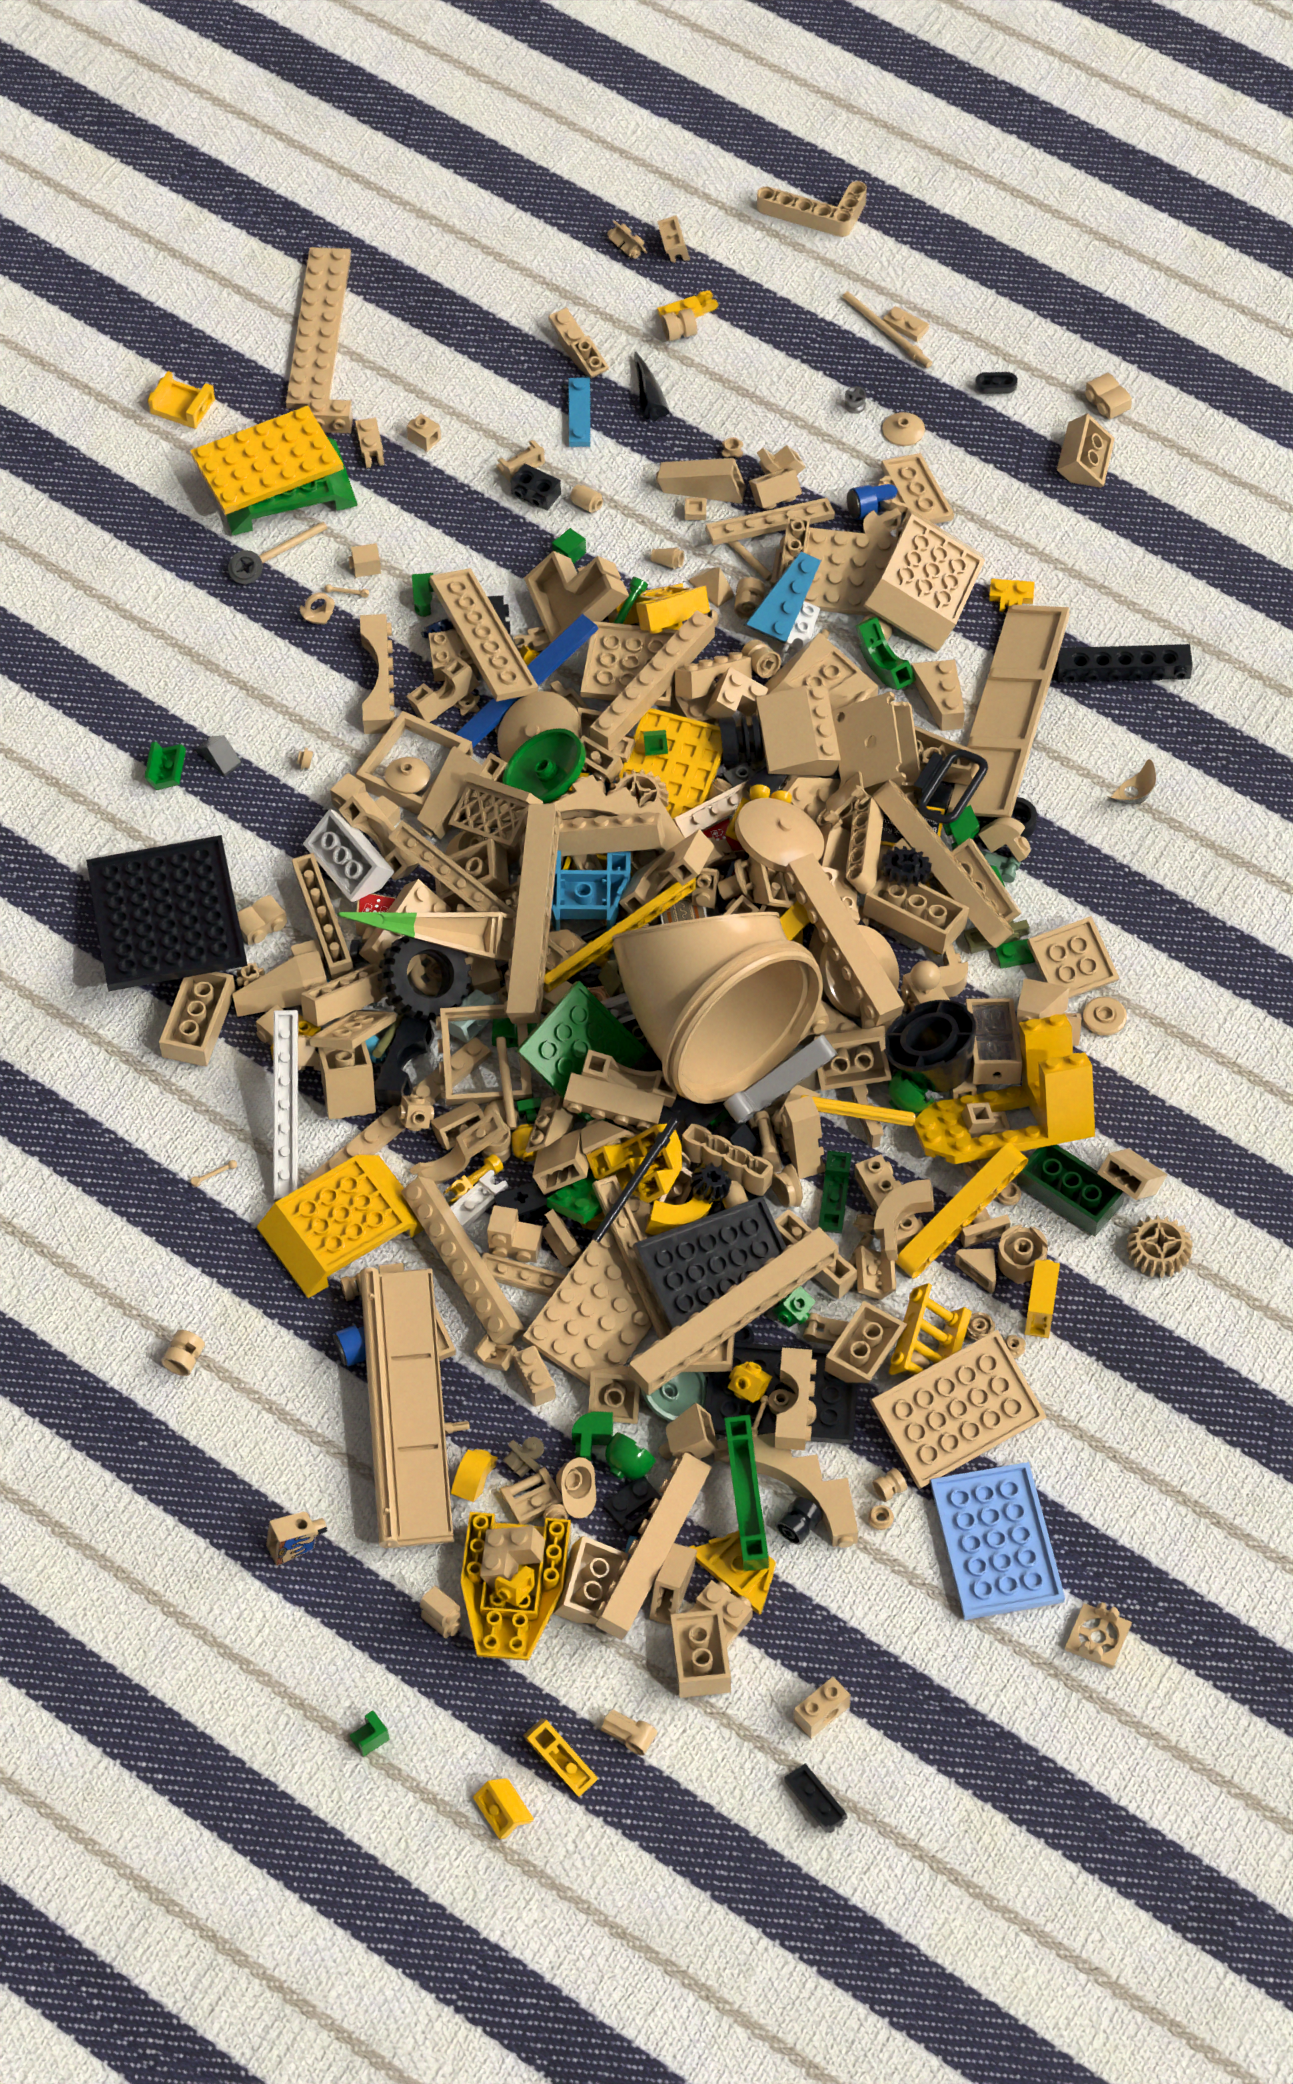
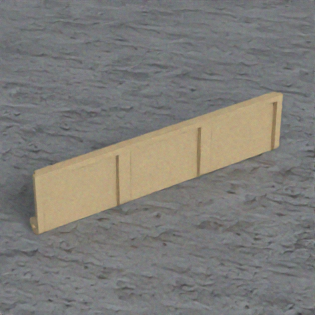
M1011 605L1008 608L967 744L968 748L982 753L983 758L988 763L987 774L967 806L971 805L975 816L1010 818L1012 816L1069 620V607ZM955 783L946 814L954 810L968 785Z
M365 1268L360 1271L379 1546L382 1548L451 1543L454 1542L432 1268L379 1273V1270L376 1268Z

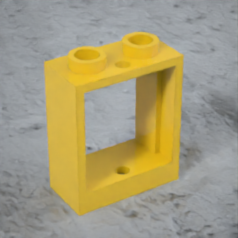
M1035 1260L1025 1335L1049 1338L1060 1263H1054L1051 1260Z

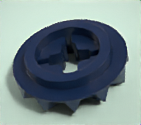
M446 618L424 627L421 635L423 638H429L428 633L444 632L452 629L454 625L451 620L449 621Z

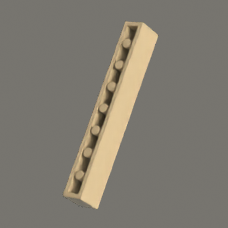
M696 610L590 726V739L611 752L675 681V670L683 668L684 664L691 663L715 637V620Z
M811 853L788 862L785 872L787 884L795 890L798 902L804 905L810 922L815 924L819 930L820 939L824 943L826 942L832 959L838 962L841 967L844 979L846 981L849 980L855 997L861 1000L864 1005L867 1017L872 1019L877 1026L900 1016L905 1004L815 855Z
M417 1176L401 1191L492 1341L498 1344L511 1345L526 1329L435 1182Z
M686 1452L680 1460L677 1458L674 1460L669 1470L673 1473L670 1480L665 1478L659 1489V1492L663 1493L659 1500L655 1498L648 1511L652 1513L650 1519H644L638 1530L642 1535L639 1540H633L627 1553L631 1554L629 1560H623L617 1571V1574L620 1575L618 1581L613 1580L606 1592L610 1596L607 1603L602 1601L595 1614L599 1617L595 1626L620 1640H623L712 1468L710 1465Z

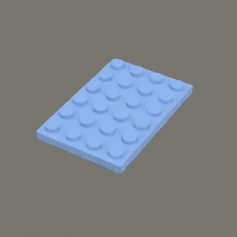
M1029 1462L931 1479L930 1485L964 1620L1065 1602L1062 1584Z

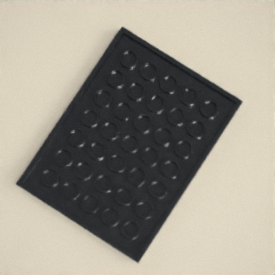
M222 835L86 860L108 992L248 966Z

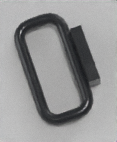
M959 749L950 752L943 761L942 755L934 752L914 784V799L918 800L917 807L919 813L925 818L941 824L955 822L961 816L987 774L988 763L985 758L970 751ZM962 758L978 764L979 769L950 814L942 815L927 808V803L956 759Z

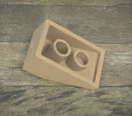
M722 1609L670 1614L679 1698L731 1693V1673Z

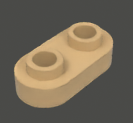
M775 1390L769 1396L768 1406L770 1411L777 1415L793 1407L798 1398L796 1394L787 1390ZM780 1398H782V1399H784L785 1401L781 1403V1402H778L777 1400L780 1399ZM809 1400L808 1404H813L812 1419H807V1425L812 1424L816 1418V1406Z

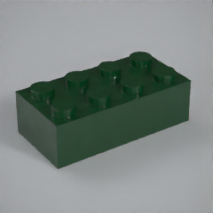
M1057 1144L1037 1148L1029 1157L1026 1166L1017 1176V1186L1094 1237L1120 1209L1125 1197V1192L1098 1175L1097 1170Z

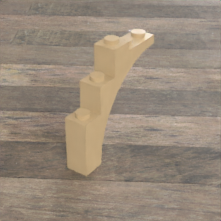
M593 775L577 779L572 784L571 795L565 794L558 801L552 803L557 805L561 814V820H571L578 817L596 818L602 815L610 817L621 814L636 815L645 812L660 813L665 838L662 849H655L659 855H662L684 840L683 835L660 799L654 802L648 801L639 808L627 787L620 790L614 789L605 796Z

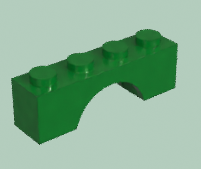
M971 805L964 809L961 816L955 822L943 824L946 835H951L954 842L951 844L952 850L956 849L968 838L973 839L979 833V823ZM991 866V868L993 869V871L1005 887L997 866Z

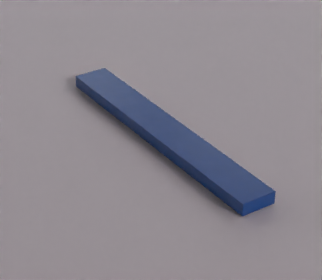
M582 614L527 666L538 686L599 629L594 622ZM524 696L496 701L493 698L456 735L471 741L472 748H474L502 721L509 708Z

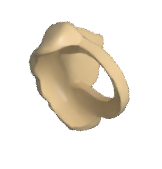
M315 593L306 600L305 607L300 606V612L306 621L312 624L324 625L333 613L335 602L325 593ZM315 600H325L323 606L316 610H311V605Z

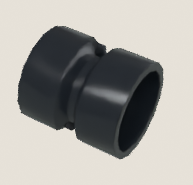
M798 1496L788 1507L789 1512L783 1513L775 1523L778 1532L785 1539L796 1545L802 1544L810 1534L809 1529L815 1528L823 1516L813 1502Z

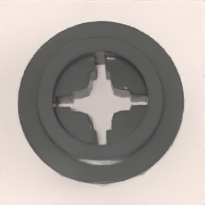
M249 550L238 552L229 563V574L232 579L244 585L255 583V580L261 577L262 569H264L259 555ZM243 561L248 566L252 565L249 568L250 574L246 573L245 571L241 572V570L244 569L242 563Z

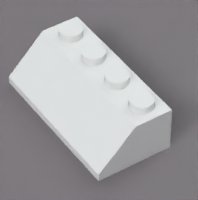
M331 809L328 810L303 843L310 853H314L317 862L352 902L380 890L395 872L359 829L353 828L340 812Z

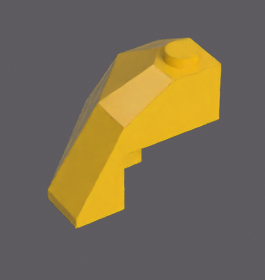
M667 1124L655 1125L622 1144L603 1146L586 1155L594 1177L602 1180L616 1175L623 1191L655 1143L654 1138L659 1132L663 1131ZM676 1130L670 1136L671 1141L667 1147L662 1148L632 1193L646 1203H651L667 1194L682 1169V1145Z

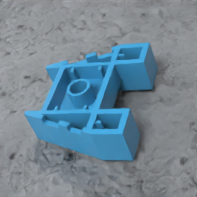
M557 851L551 909V922L555 931H560V919L607 920V931L614 927L622 907L619 901L630 883L631 851L607 853V870H561V851Z

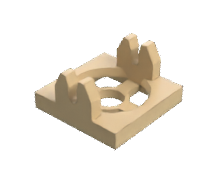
M1102 1602L1096 1608L1083 1603L1065 1650L1114 1669L1132 1622L1120 1618L1116 1607H1112L1108 1611L1106 1603ZM1090 1619H1101L1098 1627L1088 1629L1082 1626ZM1108 1623H1111L1116 1629L1117 1640L1108 1636L1106 1631ZM1098 1631L1103 1633L1106 1639L1102 1643H1095L1091 1639V1634ZM1079 1634L1087 1637L1088 1641L1081 1643ZM1107 1645L1113 1649L1103 1653L1104 1651L1101 1647Z

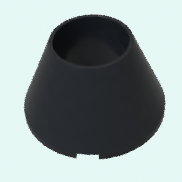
M933 1000L914 1006L915 1010L904 1017L902 1014L898 1016L885 1034L886 1049H884L888 1060L914 1081L932 1092L950 1091L964 1083L971 1071L976 1036V1021L966 1006L952 1000Z

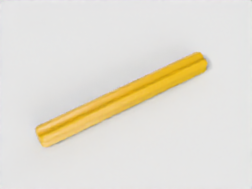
M812 1096L818 1112L905 1126H913L915 1122L914 1112Z

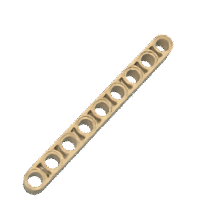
M889 779L872 795L874 800L909 844L915 848V851L917 853L922 851L924 852L923 857H929V862L932 863L931 871L955 901L969 907V919L994 948H998L1014 933L1012 927L902 790Z

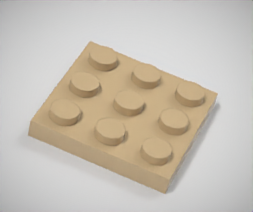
M1092 916L1032 937L1027 941L1044 982L1069 987L1068 999L1119 980L1117 971Z

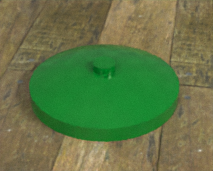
M556 728L538 733L523 743L512 755L504 771L503 784L529 792L543 801V804L550 803L563 795L578 779L585 763V747L582 741L572 731Z

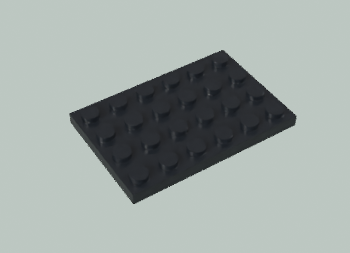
M761 1196L638 1241L632 1247L671 1331L676 1326L685 1324L694 1313H700L707 1308L712 1300L724 1296L733 1285L738 1286L751 1272H757L763 1268L769 1259L781 1255L786 1245L764 1197Z
M734 1342L732 1370L735 1366H740L746 1362H753L761 1366L762 1371L772 1376L763 1395L768 1397L772 1392L779 1389L796 1394L791 1387L780 1382L782 1348L812 1350V1359L817 1361L816 1375L811 1374L810 1381L815 1382L814 1397L809 1396V1400L816 1406V1418L812 1424L807 1425L812 1426L811 1441L853 1445L857 1383L845 1382L825 1371L826 1356L831 1349ZM732 1371L708 1373L705 1410L711 1414L715 1434L726 1435L725 1418L750 1415L752 1428L761 1406L760 1399L752 1403L748 1399L744 1400L737 1397L734 1391L728 1388L731 1382L729 1376ZM780 1398L777 1401L782 1403L785 1400ZM766 1405L758 1425V1435L776 1432L777 1415L770 1411L768 1405Z

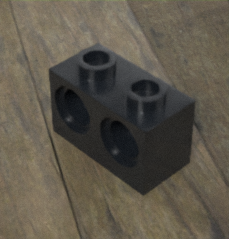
M524 463L511 479V494L518 499L532 503L535 507L548 511L561 495V480Z

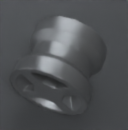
M856 386L848 388L845 392V409L853 414L863 412L866 406L865 390Z

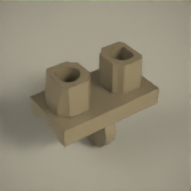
M530 1437L524 1441L522 1447L514 1440L508 1444L512 1451L503 1460L521 1478L531 1468L536 1473L537 1470L542 1468L534 1460L539 1458L544 1452V1444L540 1439Z

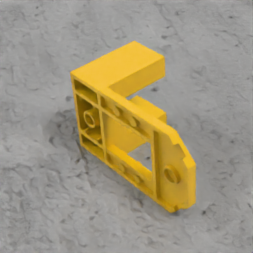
M1054 1014L1050 1017L1019 1022L1022 1086H1011L1006 1089L987 1091L974 1096L965 1095L958 1099L940 1100L939 1102L932 1103L915 1118L913 1128L926 1156L935 1158L939 1155L945 1157L946 1162L959 1164L993 1157L1007 1143H1011L1019 1151H1025L1095 1137L1092 1064L1085 1052L1073 1053L1072 1026L1065 1014ZM989 1102L992 1112H1002L1029 1106L1038 1125L971 1138L961 1114L966 1104Z

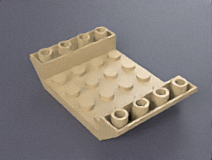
M909 509L901 524L903 530L878 583L870 590L863 607L938 652L955 627L985 562V558L977 550Z
M788 517L780 576L797 553L803 552L821 560V563L804 601L819 607L820 611L866 616L873 612L863 607L870 590L878 583L903 529H896V537L810 528V519Z

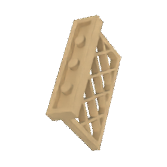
M467 772L464 780L468 784L448 824L515 848L525 828L524 815L528 814V806L530 804H543V801L529 792ZM473 791H476L477 799L470 802L469 799ZM492 797L493 804L485 808L484 801ZM507 803L508 809L501 813L500 806ZM479 805L480 811L472 815L471 809ZM525 808L522 815L516 819L515 812ZM494 810L495 817L488 821L487 814ZM466 812L467 819L459 823L461 815ZM510 816L511 822L503 826L502 820ZM482 817L483 824L475 828L474 822ZM497 823L498 830L490 833L489 827ZM513 828L510 840H507L505 833Z

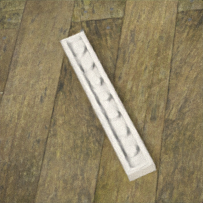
M298 1010L274 1011L273 1200L278 1201L298 1189Z

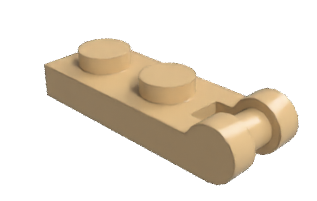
M809 1313L810 1316L806 1320L808 1326L804 1329L803 1338L807 1341L834 1346L849 1322L821 1317L816 1313ZM817 1327L824 1328V1332H818Z

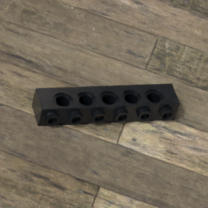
M1190 644L1060 648L1056 661L1058 683L1191 679L1193 667Z

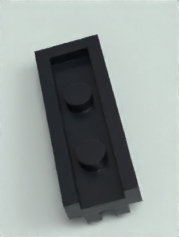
M806 1763L784 1777L785 1783L825 1833H832L835 1831L834 1827L837 1826L839 1828L843 1825V1821L847 1819V1813Z

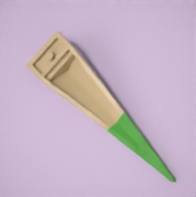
M502 912L337 913L339 917L488 960L509 962L513 955L511 950V938L515 936L513 918L517 916L514 914Z

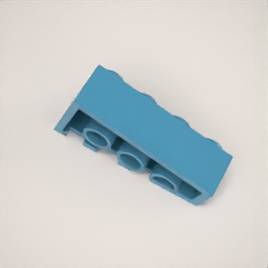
M803 552L797 553L743 626L779 642H787L821 560Z

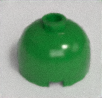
M900 1069L894 1073L892 1080H889L887 1086L888 1095L891 1098L889 1104L893 1109L914 1112L916 1114L922 1112L934 1102L932 1096L929 1099L926 1096L927 1089Z
M620 1432L615 1433L606 1447V1462L611 1467L609 1472L620 1480L623 1477L630 1480L640 1479L651 1470L656 1459L644 1447L640 1449L635 1445L636 1441Z

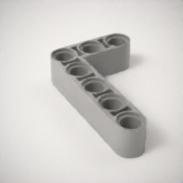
M821 1035L751 1088L734 1094L723 1105L737 1124L746 1123L757 1112L763 1111L833 1059L838 1053L827 1038Z

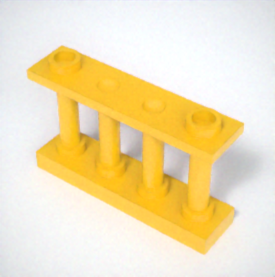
M930 1283L913 1288L909 1295V1303L903 1320L907 1326L898 1338L894 1354L891 1357L888 1373L894 1375L907 1370L913 1375H917L924 1371V1369L911 1361L913 1350L932 1361L933 1365L960 1351L972 1311L966 1307L952 1312L948 1311L929 1298L932 1288ZM926 1308L945 1320L946 1324L943 1332L923 1319ZM919 1329L939 1341L940 1345L937 1353L917 1340Z

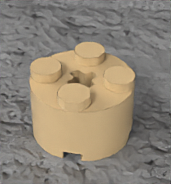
M1016 1225L1007 1229L1001 1236L997 1255V1263L1001 1272L1017 1284L1033 1280L1035 1260L1047 1259L1048 1245L1046 1237L1041 1231L1031 1226L1026 1228L1022 1227V1225Z

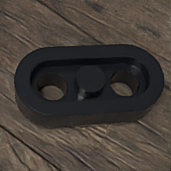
M983 372L978 374L975 380L976 390L983 394L1012 393L1017 389L1018 384L1017 376L1011 372Z

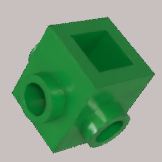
M799 1286L777 1302L772 1311L777 1315L778 1320L789 1328L796 1323L801 1325L810 1316L808 1311L816 1301Z

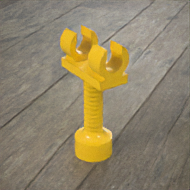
M495 1154L489 1155L484 1159V1166L470 1176L466 1177L464 1175L459 1180H456L443 1192V1196L452 1191L455 1194V1198L448 1203H455L473 1188L472 1185L478 1182L488 1171L493 1170L494 1175L503 1170L501 1160Z

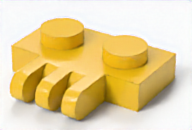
M991 579L989 601L1000 602L999 612H1004L1005 606L1022 605V603L1033 604L1035 582Z

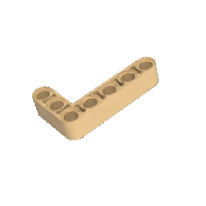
M859 181L850 183L839 205L836 207L765 186L757 191V210L771 217L835 236L845 237L851 233L866 204L867 188L864 183Z
M868 795L869 799L863 805L859 803L858 798H855L838 814L843 822L841 824L842 828L851 832L846 879L860 894L870 892L876 884L884 811L870 795ZM827 809L822 811L817 817L816 823L820 827L831 823L823 817L827 813Z

